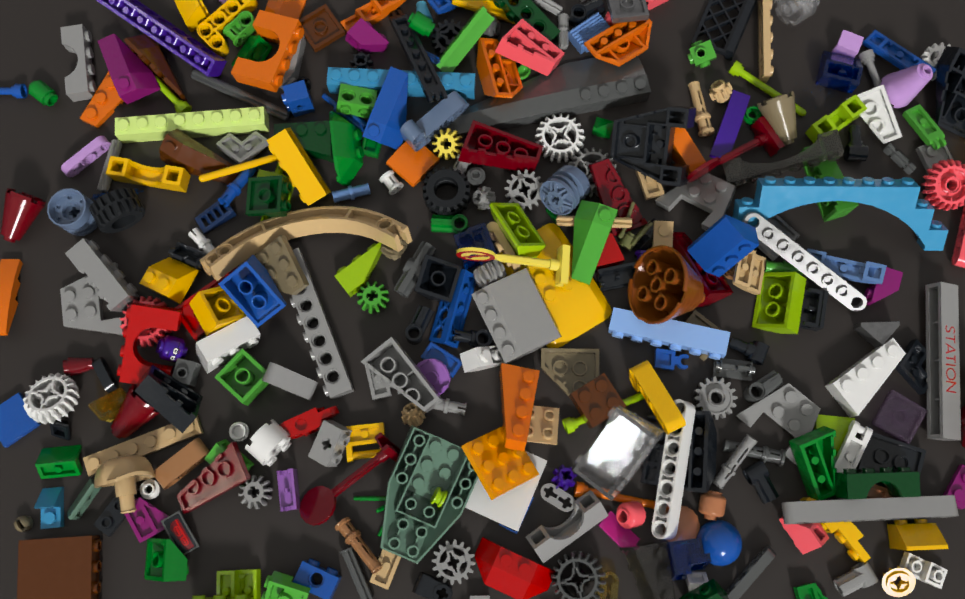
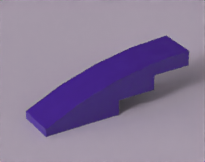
M736 90L732 91L709 157L720 158L722 155L732 151L748 106L749 95Z

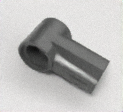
M775 370L771 371L744 389V399L750 403L763 399L766 395L784 384L782 377ZM752 388L758 392L757 397L752 395Z

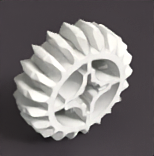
M553 113L551 119L546 117L545 122L541 121L540 127L536 129V144L544 146L542 153L545 152L543 157L547 158L550 156L551 162L554 158L557 159L558 163L561 162L562 158L565 162H568V157L572 159L584 146L582 143L585 141V136H582L584 129H580V123L575 124V118L569 120V114L564 118L562 113L559 114V117H556ZM569 131H570V132L573 134V136H574V140H575L574 143L571 142V141H570L571 139L568 137V132H569ZM546 133L552 139L551 145L546 142ZM559 136H561V137L563 136V140H562V139H561V140L558 139V140L556 141L557 137L559 138Z
M50 373L48 377L42 375L41 380H35L34 385H29L30 391L25 392L26 397L23 398V407L27 415L38 423L47 424L49 422L54 424L55 420L61 422L62 417H68V413L74 411L73 406L78 405L77 399L80 398L79 388L75 381L65 374L56 373L54 375Z

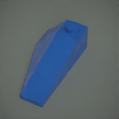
M390 66L362 137L394 149H398L402 145L404 139L400 129L406 122L407 72Z

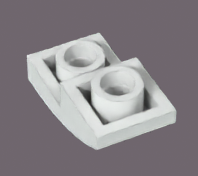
M905 551L899 567L907 568L911 571L915 579L942 589L948 571L933 562L926 561Z

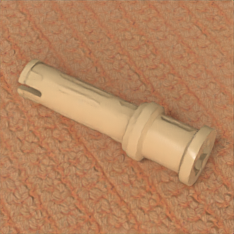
M693 81L689 83L688 87L693 106L696 108L695 122L699 128L698 136L707 137L715 133V129L710 122L711 114L706 110L700 82Z

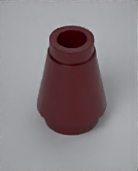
M68 357V360H63L65 375L72 377L94 369L92 366L93 357Z

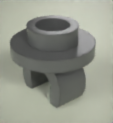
M480 167L471 168L467 172L468 182L477 187L485 181L484 170Z

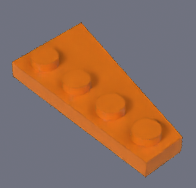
M109 71L80 117L82 121L96 128H99L115 112L114 109L120 103H124L118 95Z

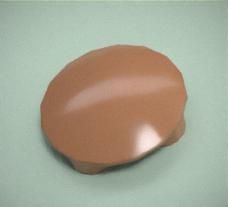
M681 506L677 535L675 538L667 540L673 545L684 546L696 539L700 530L698 516L693 510L687 506ZM664 526V527H663V533L665 534L666 528H665V526Z

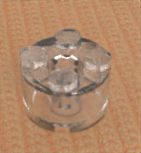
M774 0V4L777 2L775 11L779 19L784 24H792V26H796L814 15L820 3L819 0Z

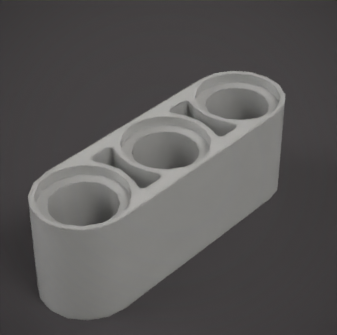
M269 362L262 381L310 401L318 385V382L272 362Z

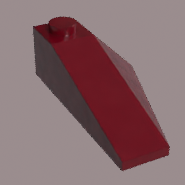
M673 232V248L684 257L703 282L705 300L697 307H707L731 295L733 291L723 276L719 278L705 272L687 251V247L693 243L692 240L684 232Z

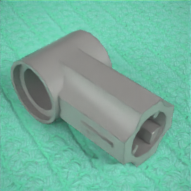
M866 561L865 563L861 562L854 565L851 571L834 579L833 582L836 590L842 597H845L860 588L874 585L878 582V578L869 562Z

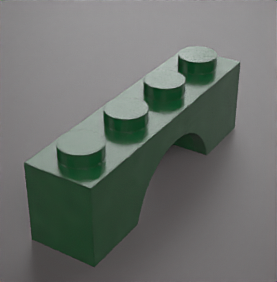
M879 467L880 471H875V468H861L862 472H856L854 468H844L843 472H835L836 497L866 499L871 487L878 482L883 483L892 496L921 497L920 472L911 471L910 467H897V471H893L891 467Z

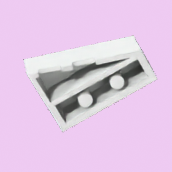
M246 316L197 341L196 356L208 374L233 358L242 348L245 350L257 345L261 334L255 324Z

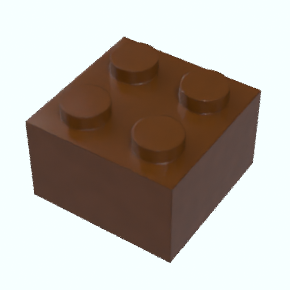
M605 373L569 395L590 429L626 407Z

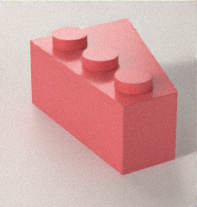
M521 19L502 37L495 51L546 76L558 66L565 54L524 19Z

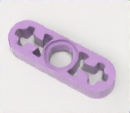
M105 136L96 137L64 162L61 170L69 178L76 176L109 149L110 142Z

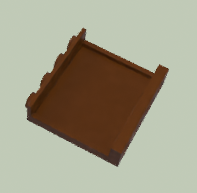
M100 535L19 540L17 599H99L102 587L101 581H99V572L102 568L101 560H99V552L102 549Z

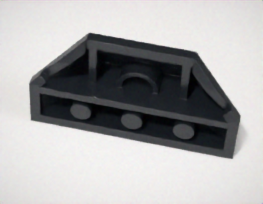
M710 411L695 412L684 485L685 490L688 492L708 493L716 474L717 431ZM678 445L675 448L676 453L678 451Z

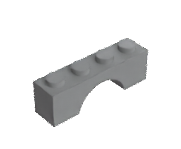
M83 24L60 27L62 45L69 52L77 54L78 57L75 70L64 77L66 95L73 102L92 99L95 91H97V87L93 79L95 68L92 64L94 53L90 45L92 41L91 32Z
M589 490L574 501V510L564 523L556 527L541 525L528 534L526 539L541 561L545 563L609 515L601 501Z

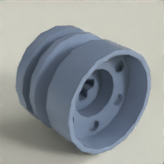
M564 165L559 168L540 187L542 203L549 211L557 215L571 213L580 204L581 200H584L590 193V183L587 176L579 168L572 165Z
M66 188L56 192L51 197L47 206V213L49 219L54 224L75 236H85L97 228V224L89 209L94 201L90 200L80 191Z

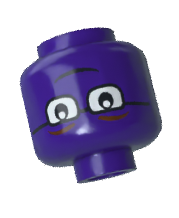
M172 335L160 338L156 347V353H159L160 359L170 362H176L177 358H185L188 350L182 338Z

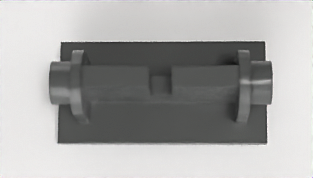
M727 358L714 359L712 376L752 381V374H755L756 368L753 366V362Z

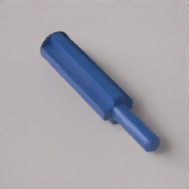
M323 94L322 98L334 107L333 110L336 112L337 102L328 95ZM338 113L360 129L361 132H364L367 122L361 117Z

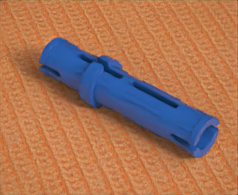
M261 166L241 171L236 179L227 185V189L221 197L218 198L219 203L228 207L233 199L241 194V190L248 182V178H251Z

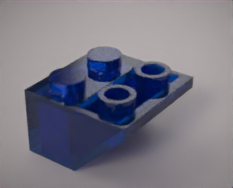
M824 50L816 85L852 93L858 87L861 80L863 66L860 59Z

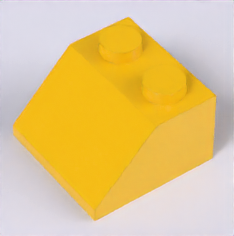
M168 257L149 266L139 284L181 304L199 270Z
M220 286L199 291L189 302L206 336L246 317V314Z
M914 519V523H907V520H894V524H887L890 549L905 551L948 549V544L937 524L928 523L927 519Z

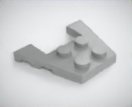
M707 173L693 182H687L686 185L681 187L677 186L658 197L655 202L657 206L670 212L682 199L710 213L701 223L702 229L707 231L725 215L736 189L734 185Z
M116 262L111 263V265L115 269L118 268V264ZM85 277L60 289L64 327L123 336L124 330L120 328V325L124 324V322L120 321L122 317L103 319L102 299L96 294L99 290L89 285Z
M787 383L760 401L737 413L736 417L751 428L761 414L765 413L790 435L797 438L813 430L821 408L790 383ZM789 445L786 449V458L797 466Z

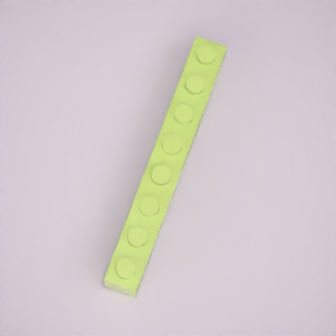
M262 106L115 118V136L122 143L164 140L166 134L175 129L180 130L191 138L226 136L229 132L233 135L252 134L254 131L265 133L269 132V115L265 107Z

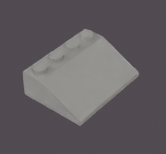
M527 268L491 283L471 294L505 364L513 363L562 337Z

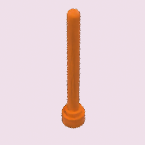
M576 481L574 497L577 498L591 490L597 498L622 503L637 501L643 507L651 509L655 507V501L589 488L584 482Z

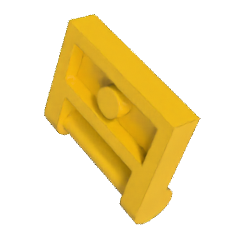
M384 422L346 426L352 430L350 441L346 446L348 463L358 459L373 458L381 450L380 448L353 452V446L377 444L375 436L380 432L385 435Z

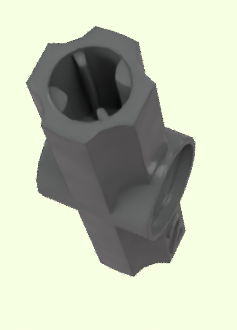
M421 242L413 257L409 258L406 262L403 274L394 287V291L406 298L410 296L416 286L425 254L433 256L436 252L435 247L428 242Z

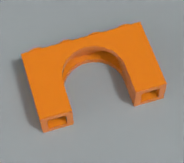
M259 10L253 23L254 29L259 36L278 40L280 42L279 49L273 57L261 62L238 57L231 74L239 83L277 93L283 83L286 70L290 67V61L297 52L298 43L304 36V28L299 19Z

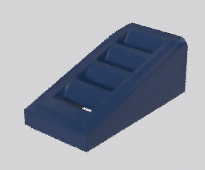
M217 201L194 218L204 235L237 216L231 204L225 207L227 212L224 213L222 211V208L225 207L224 204L221 205ZM217 211H218V212L220 213V215H221L219 218H218L217 215L215 214V212H217ZM210 215H212L213 218L215 219L214 222H212V221L210 220V218H209ZM203 219H206L209 225L207 227L204 225Z

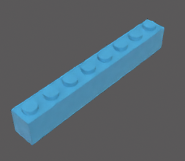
M328 67L326 84L329 92L333 94H339L340 83L377 90V95H379L389 70ZM402 70L408 73L407 97L426 98L414 71ZM437 72L447 95L457 91L464 99L475 100V73Z

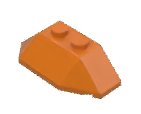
M648 19L616 23L584 42V46L595 58L620 67L648 49L652 21Z
M479 38L476 67L484 95L513 98L523 88L516 62L495 52L500 43L497 39Z

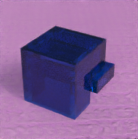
M485 223L470 227L467 231L454 235L456 249L476 247L488 249L497 254ZM460 258L463 268L466 270L493 261H470Z
M701 538L668 542L664 548L670 581L687 579V575L692 574L691 571L705 569L711 562L710 553L704 554Z

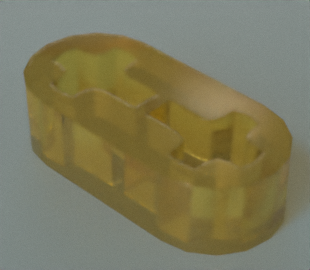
M605 571L606 576L600 577V580H604V578H608V575H611L614 583L610 584V590H607V584L600 585L605 590L604 593L598 592L601 597L600 599H606L607 592L609 593V599H617L619 578L615 573Z

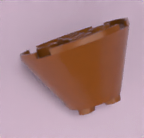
M664 245L652 247L644 252L635 263L634 268L636 270L633 278H629L628 299L631 310L638 319L648 324H661L694 310L700 303L704 302L705 293L701 277L676 249Z

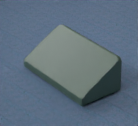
M90 478L68 509L67 515L70 520L80 519L102 488H94V479Z

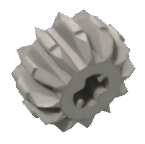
M493 260L479 266L473 271V275L478 286L483 288L505 278L506 271L500 261Z
M252 475L251 480L245 481L246 486H239L244 491L238 493V496L245 497L241 503L245 504L248 502L247 508L249 509L253 506L255 509H260V503L263 506H267L265 498L272 499L268 492H272L273 488H267L271 482L269 480L264 482V476H260L257 479L256 475ZM259 489V494L253 495L252 491Z

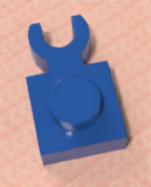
M656 348L653 368L673 371L676 365L679 369L685 370L688 368V365H683L681 359H688L689 355L681 354L680 356H675L676 351Z

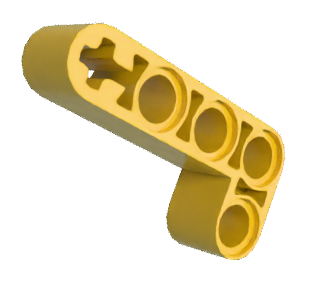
M227 0L198 25L197 33L203 43L219 56H227L229 46L223 37L224 27L242 11L253 12L258 6V1Z
M646 360L630 368L629 379L634 390L641 392L664 432L668 435L686 426L684 417L650 362Z

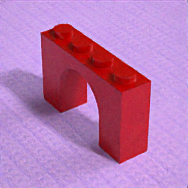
M138 302L132 303L131 307L128 306L126 311V318H129L128 326H125L123 331V337L126 340L125 345H122L120 350V357H123L122 364H119L117 376H120L119 382L137 385L151 365L172 377L174 366L154 364L143 359L137 349V340L140 333L149 328L178 331L181 325L182 309Z

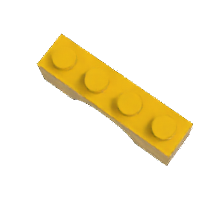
M110 156L106 174L114 181L185 193L187 192L191 176L182 167L165 165V167L161 168L150 167L127 158Z

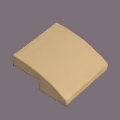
M754 250L735 265L732 283L751 294H761L766 258L757 255Z

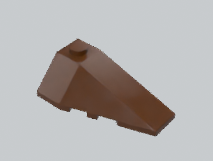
M146 34L127 37L123 40L130 50L181 100L188 101L165 54L160 49L161 44Z
M178 129L167 133L159 148L160 158L163 162L170 166L185 168L189 174L196 176L233 166V164ZM240 172L212 180L228 185L236 179Z

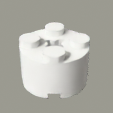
M274 419L270 420V425L265 423L250 439L252 444L245 446V449L262 465L267 464L269 467L277 460L276 456L281 451L285 452L292 444L289 433Z

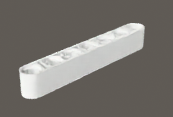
M676 399L674 402L680 412L684 406V411L681 414L685 419L686 426L681 428L680 433L676 430L668 435L666 434L651 526L653 536L658 539L671 540L675 538L678 531L696 412L695 406L692 403L681 399ZM678 445V451L676 453L675 448ZM675 465V471L673 473L672 468ZM667 506L669 507L668 513H666ZM664 526H665V528H666L665 534L663 533V527H664Z

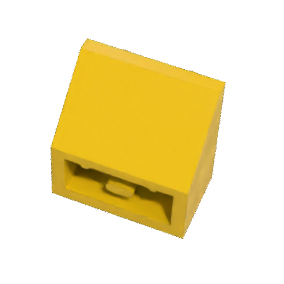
M174 0L190 32L197 30L198 25L210 16L203 0Z

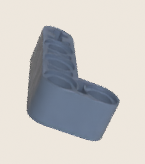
M457 91L447 95V99L440 101L416 123L411 119L402 125L400 129L402 138L415 152L422 149L435 138L434 135H438L439 130H444L466 111L469 104Z

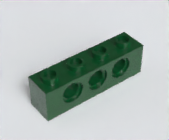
M493 0L495 6L502 9L506 13V17L515 24L524 19L521 13L527 14L529 19L524 20L532 27H539L541 29L540 33L551 42L561 32L532 0H513L516 3L515 6L511 5L508 0Z

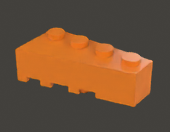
M501 363L499 376L504 448L525 451L539 370Z

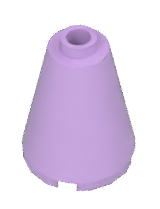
M921 63L887 74L881 79L880 85L884 84L890 103L894 105L893 108H903L932 79L933 71L929 65Z

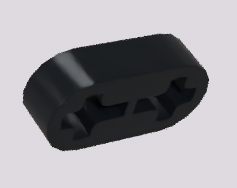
M103 357L94 360L92 366L104 389L108 393L119 388L118 382Z

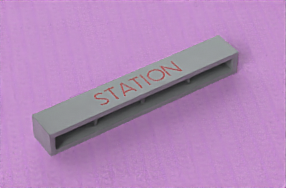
M937 282L925 285L926 382H928L927 439L956 441L961 440L958 285Z

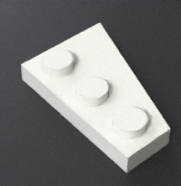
M884 84L857 95L867 107L860 117H862L883 144L903 137Z

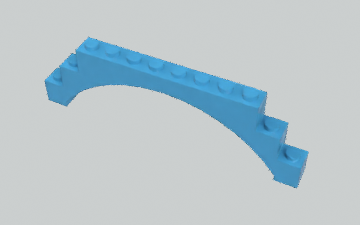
M766 176L757 179L754 199L749 197L735 199L732 216L743 222L744 215L749 212H757L765 219H769L786 210L802 205L828 201H847L871 205L898 217L914 231L918 237L917 243L924 251H943L949 231L942 222L932 220L935 209L927 200L918 199L921 187L914 179L909 177H903L902 179L883 177L882 179L863 177L862 179L824 177L823 179H817L810 176L804 178L792 176L775 178L773 176ZM751 217L747 224L751 226L757 225L758 218Z

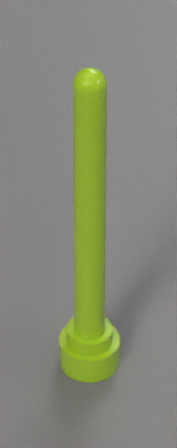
M737 60L728 72L732 76H741L771 97L782 95L744 70L742 63ZM795 103L796 113L800 116H805L806 110Z
M154 74L160 91L175 105V111L177 113L191 112L192 107L189 103L179 100Z
M640 392L623 399V402L626 406L644 400V397ZM582 416L562 419L567 434L575 432L579 425L586 423Z

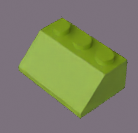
M490 203L489 207L492 217L516 255L536 258L545 248L546 244L519 203Z
M764 272L761 294L756 297L752 327L779 334H798L806 278L797 272Z

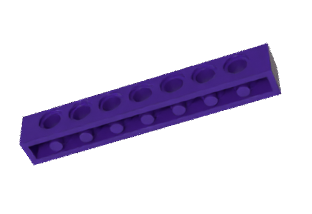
M96 0L207 77H220L227 60L138 0Z

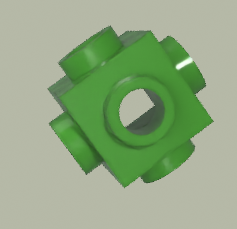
M700 40L691 44L692 47L689 48L690 53L687 54L690 64H695V67L700 66V69L711 65L710 61L717 59L711 40L705 42ZM703 52L704 56L699 57L698 53Z

